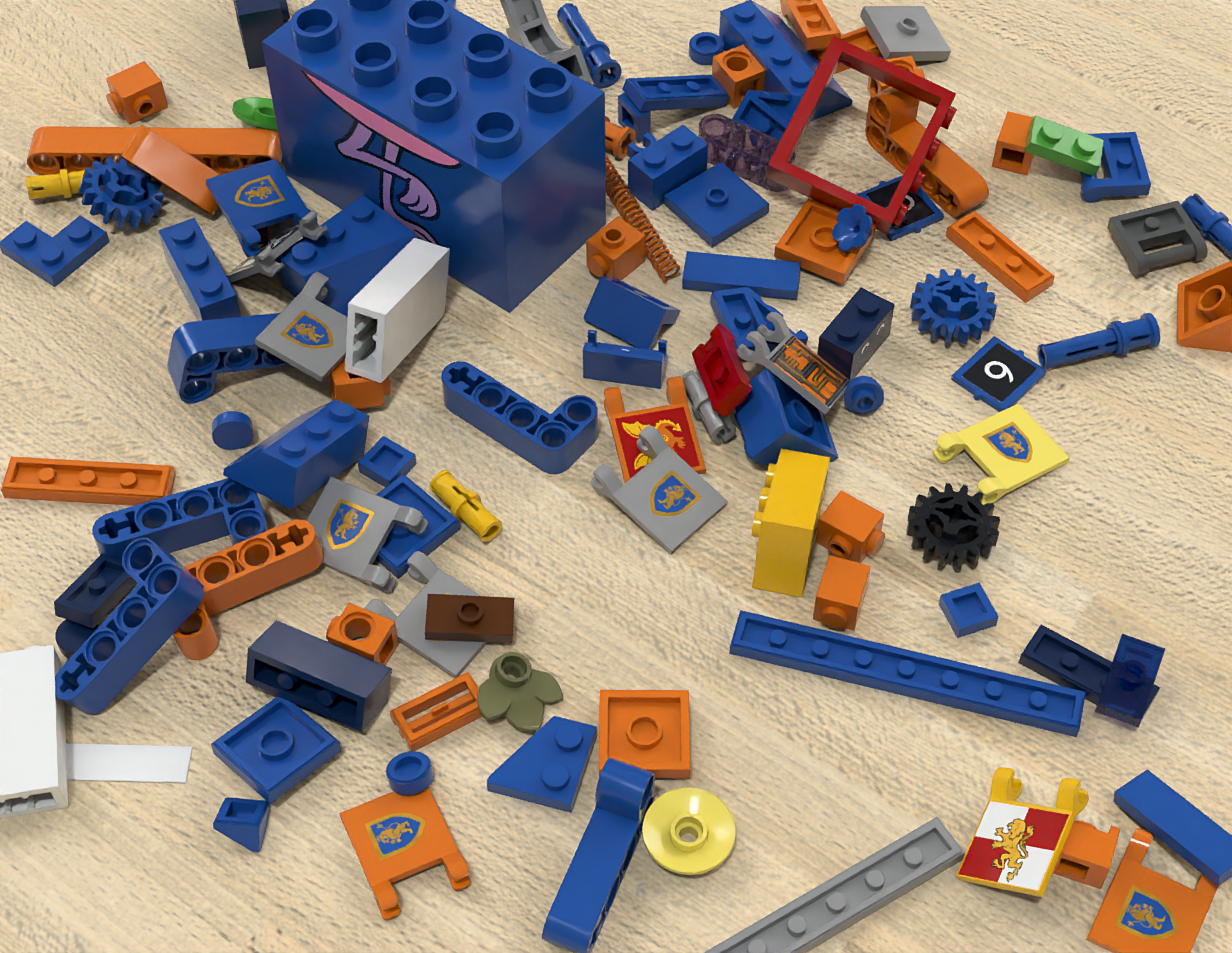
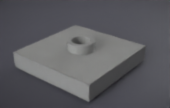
M863 6L860 17L885 60L912 55L914 61H947L951 50L924 6Z

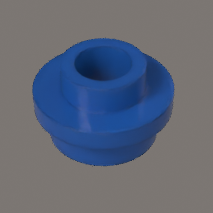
M859 376L852 379L843 394L845 406L850 411L858 414H867L877 410L884 401L882 386L869 376Z

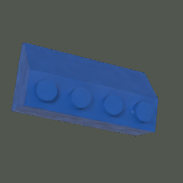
M752 0L720 11L719 36L724 42V50L728 51L744 45L766 70L764 92L803 96L820 62L809 50L805 49L801 40L779 15ZM833 77L821 99L822 103L811 121L852 105L853 100Z

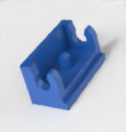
M588 330V342H585L583 347V378L661 389L668 359L667 340L659 339L658 350L600 343L597 342V331Z

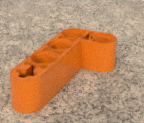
M890 86L870 98L865 134L871 147L904 175L926 128L916 120L919 105L918 99ZM942 141L932 162L924 159L919 171L926 173L920 184L922 190L946 213L953 217H957L985 201L989 196V189L985 179Z
M300 519L288 521L184 566L201 583L204 592L202 602L198 608L173 634L179 649L185 657L190 660H201L207 658L216 650L219 641L210 619L211 616L318 569L324 556L315 529L311 523ZM199 630L196 633L189 635L193 631Z

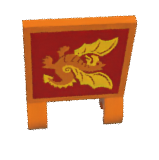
M681 376L667 378L668 388H666V397L669 405L631 412H624L619 387L604 389V408L609 419L624 483L629 481L654 459L642 453L636 445L637 440L640 438V432L649 425L655 427L667 445L699 475L706 474L705 463L687 402L684 381Z

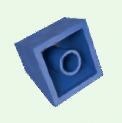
M767 368L750 380L753 389L748 393L746 400L741 405L735 407V419L743 433L746 443L744 445L745 452L753 462L766 467L769 466V463L777 464L781 448L830 457L829 462L839 458L824 413Z

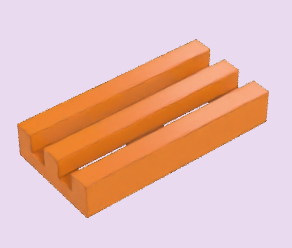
M467 672L391 710V720L394 725H397L402 738H405L409 750L416 751L483 717L480 714L477 703L479 688L470 673ZM468 689L469 693L449 703L444 702L432 708L431 712L407 723V719Z

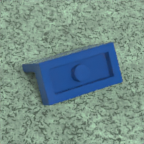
M600 277L584 314V320L638 348L652 350L662 325L675 324L680 310L618 278Z

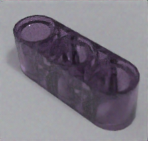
M710 114L700 120L698 137L708 144V163L715 166L722 162L737 176L770 191L782 192L788 189V187L765 177L768 164L780 140L724 115ZM795 152L789 162L793 165H795Z

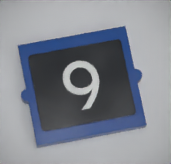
M903 176L888 182L880 181L878 186L857 195L887 209ZM919 186L916 194L909 191L903 202L909 205V208L900 226L893 223L886 236L890 241H893L913 232L920 233L922 228L943 220L944 214Z
M994 336L952 375L951 380L973 394L974 400H982L998 412L1014 406L1046 375L1047 370L1025 357L1022 350L1016 351Z

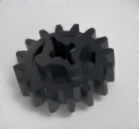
M946 483L944 492H939L934 486L929 487L928 496L919 494L916 497L915 506H910L906 534L913 537L911 547L913 549L924 548L922 559L925 561L933 556L939 558L938 567L943 568L947 561H952L955 569L960 570L962 561L965 560L973 567L977 566L979 556L988 558L992 546H996L998 540L1000 517L992 516L994 504L987 503L983 505L981 503L983 493L981 492L976 493L974 496L968 495V486L963 485L959 492L953 491L950 483Z

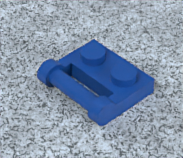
M1136 132L1089 134L1104 140L1101 160L1106 178L1097 179L1096 173L1092 176L1080 171L1083 182L1081 193L1084 201L1093 203L1101 200L1103 197L1148 195L1151 182Z

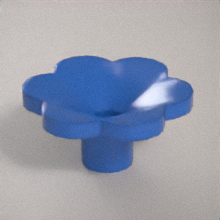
M854 204L850 209L843 208L838 213V223L834 226L832 235L835 240L839 241V248L845 252H850L854 247L862 248L871 236L873 224L871 216L866 215L865 207L860 204Z

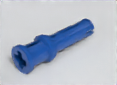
M573 3L562 5L557 11V18L575 45L580 46L587 68L591 72L592 82L600 88L613 85L621 76L622 69L620 64L616 60L611 59L609 47L604 42L596 39L578 11L577 6H574Z
M1144 313L1140 316V319L1124 323L1118 320L1112 321L1105 330L1038 345V360L1041 367L1046 370L1050 367L1110 352L1114 355L1122 356L1126 355L1130 349L1146 345L1149 348H1154L1160 344V329L1152 313Z

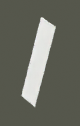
M66 743L67 780L186 783L192 746Z

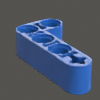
M280 313L194 321L180 326L172 336L167 363L169 374L179 398L185 403L193 404L207 399L214 390L216 377L219 373L289 366V363L255 345V338Z
M458 361L447 365L442 371L441 380L445 407L548 474L565 472L595 443L598 437V407L596 402L585 395L569 397L552 414H549L472 364Z
M227 478L105 514L95 521L92 527V534L100 555L103 553L122 559L127 546L139 538H148L168 553H172L226 536L230 537L233 546L267 531L268 526L257 492Z
M139 538L131 542L122 556L123 568L138 585L60 668L55 676L56 697L86 714L94 715L104 710L202 602L204 592L201 583L173 555L148 538Z
M611 757L606 761L596 787V807L546 918L542 933L544 941L576 953L592 952L642 835L644 816L654 801V772Z

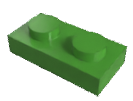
M1035 115L1029 124L1025 152L1094 176L1100 167L1104 140Z

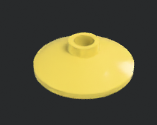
M690 787L674 789L658 797L648 808L642 826L643 841L650 856L663 868L684 875L705 873L719 866L730 854L736 835L735 821L727 805L716 795L708 791ZM689 833L693 834L697 840L685 842L680 837Z

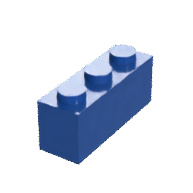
M192 218L158 230L166 261L197 321L241 317L237 295L196 219Z

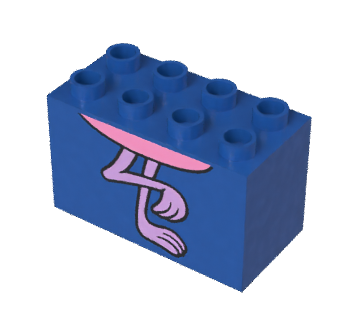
M315 0L309 6L295 12L288 22L262 41L286 175L342 210L361 196H366L414 232L418 239L449 248L448 276L508 313L512 312L586 243V240L606 225L605 92L573 75L566 68L554 64L510 40L503 33L492 30L454 9L445 1Z

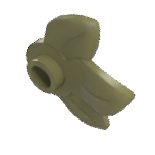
M517 652L505 653L493 661L489 670V679L480 685L477 694L478 708L484 719L491 720L505 715V718L513 727L527 733H535L539 729L543 720V704H552L563 700V693L556 679L547 672L532 669L529 660ZM506 674H511L516 678L509 677Z

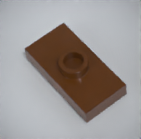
M428 594L425 639L512 643L515 598Z

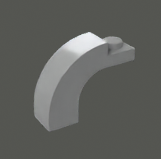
M500 0L510 26L506 29L510 40L546 60L566 68L570 73L584 81L591 80L580 46H567L556 36L549 24L540 0Z

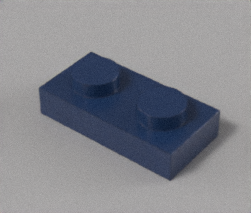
M102 553L54 601L55 616L94 628L137 582L123 568L122 559Z

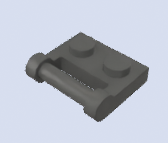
M1179 201L1110 217L1107 229L1128 260L1129 270L1135 277L1147 274L1149 269L1186 259L1194 262L1207 257L1208 249L1206 242ZM1179 240L1184 242V245L1145 254L1143 249Z

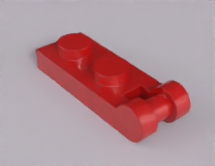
M717 324L710 332L711 338L705 345L700 343L692 352V356L714 411L727 417L736 406L741 405L746 400L748 393L753 388L733 344L735 341L734 335L725 326Z

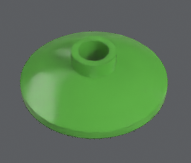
M248 97L233 103V114L243 122L256 128L278 131L272 99Z

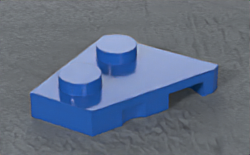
M748 90L731 121L773 155L803 96ZM822 100L820 101V103H819V105H818L816 111L818 110L819 106L821 105Z
M749 287L712 291L710 305L719 324L725 326L734 335L735 341L733 344L736 351L741 344L746 345L749 350L755 351V345L748 341L746 336L752 331L757 332V328L761 324L765 325L769 330L775 331L774 324L766 319L770 312H777L782 317L784 316L773 306L765 304L762 298ZM788 328L792 335L805 345L807 344L808 336L805 332L800 330L795 333ZM766 341L770 352L780 344Z
M553 716L488 777L487 791L571 813L597 737V726Z

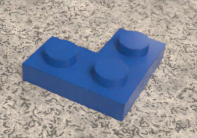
M80 215L54 237L25 221L0 241V249L4 255L53 287H56L110 241L106 231Z

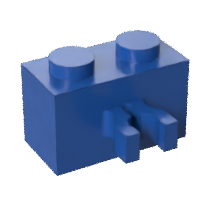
M681 125L658 141L652 134L647 132L643 135V146L645 148L638 147L634 142L627 145V156L630 157L628 159V189H630L634 197L652 211L664 204V195L707 170L708 144L684 125Z

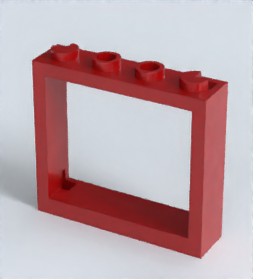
M833 36L768 164L765 177L838 210L843 208L850 209L854 204L863 205L866 209V215L871 216L873 223L876 224V230L887 235L893 223L900 226L909 208V205L903 202L909 191L916 194L926 174L919 171L924 159L932 162L941 141L935 137L940 127L948 129L957 111L956 108L951 106L956 93ZM839 63L936 108L887 209L789 163Z

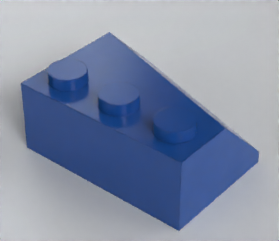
M364 195L320 225L322 227L326 225L329 230L319 239L312 240L303 237L277 257L278 263L282 262L285 265L280 270L282 286L294 297L303 290L309 278L315 272H320L329 278V283L325 285L328 289V294L321 302L348 317V303L414 238L418 239L414 232Z

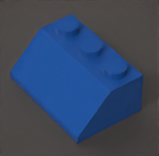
M333 400L288 423L225 467L223 475L292 510L326 485L331 477L335 478L364 456L370 416L353 408L350 404Z

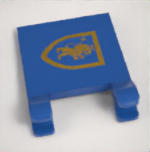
M276 159L206 179L207 188L236 233L246 257H252L261 253V248L258 245L261 242V236L257 229L294 218L297 226L299 221L311 211L306 207Z

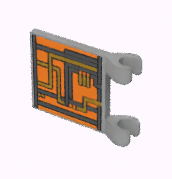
M770 312L766 319L774 324L775 331H771L761 324L757 328V332L752 331L746 336V339L755 345V351L749 350L746 345L741 344L737 348L738 356L745 361L760 363L826 415L844 393L850 380L792 335L784 318L779 313ZM766 341L780 344L770 352Z

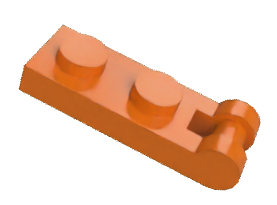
M780 0L782 14L789 18L806 50L822 51L828 48L833 36L841 39V32L822 0Z

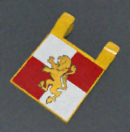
M999 767L993 775L990 799L956 876L960 881L1043 897L1075 817L1086 807L1089 794L1086 790L1079 789L1081 786L1079 779L1064 778L1061 780L1058 788L1056 808L1017 802L1015 800L1020 796L1023 789L1022 781L1013 778L1015 775L1014 769Z

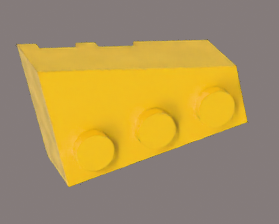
M781 448L777 464L769 463L765 487H762L758 511L755 512L751 536L759 537L752 588L802 598L807 566L810 563L812 542L817 530L825 492L830 457Z

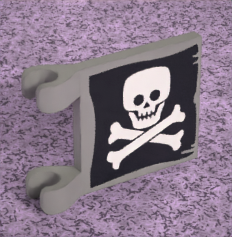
M312 210L299 221V225L277 233L260 247L261 253L248 257L226 276L230 283L259 272L273 277L285 267L282 262L277 263L275 261L278 256L302 236L317 240L329 229L326 225L322 227L316 222L315 217L318 214L315 210Z

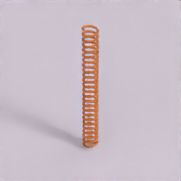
M605 153V178H607L605 186L607 196H609L624 221L634 228L639 227L638 230L640 232L644 231L643 234L647 236L646 242H649L646 245L645 255L652 263V266L655 267L662 281L667 283L666 278L674 277L679 272L680 265L673 259L670 250L666 249L667 246L663 244V240L660 239V235L653 228V224L650 223L647 215L640 208V204L637 203L634 195L631 194L628 186L624 184L625 182L621 179V175L618 174V170L615 169L612 161L609 160ZM675 267L677 268V270L673 274L665 276L666 273L670 272Z

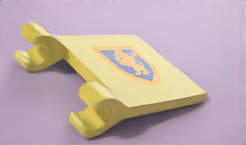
M1019 403L957 433L940 435L936 440L939 448L933 451L936 459L943 464L951 461L964 449L990 476L981 480L977 485V489L983 493L981 502L983 505L987 503L994 504L1006 493L1067 464L1070 459Z

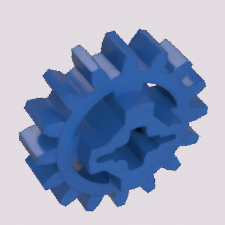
M106 157L104 165L96 160L93 162L92 168H86L79 188V193L83 194L82 204L92 205L90 210L92 216L101 214L104 216L103 223L107 224L114 220L117 227L121 229L124 223H129L133 229L138 228L140 221L145 225H149L152 217L157 218L164 193L159 191L161 187L160 182L151 181L152 177L135 166L127 165V161L121 158L119 163H114L110 157Z
M944 269L940 270L939 278L927 274L925 283L917 282L915 293H912L910 304L912 309L911 319L919 321L918 330L920 332L928 329L932 331L930 339L935 340L941 335L945 337V343L949 345L953 338H958L962 345L967 343L969 335L976 340L981 339L982 330L989 332L991 329L992 320L995 318L997 305L994 304L996 295L993 292H987L988 283L986 281L979 284L975 283L976 275L973 273L967 278L961 277L960 269H956L954 276L948 275Z

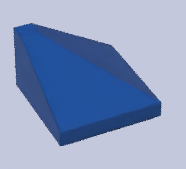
M227 797L224 799L213 822V829L252 852H260L270 812V803L264 800Z

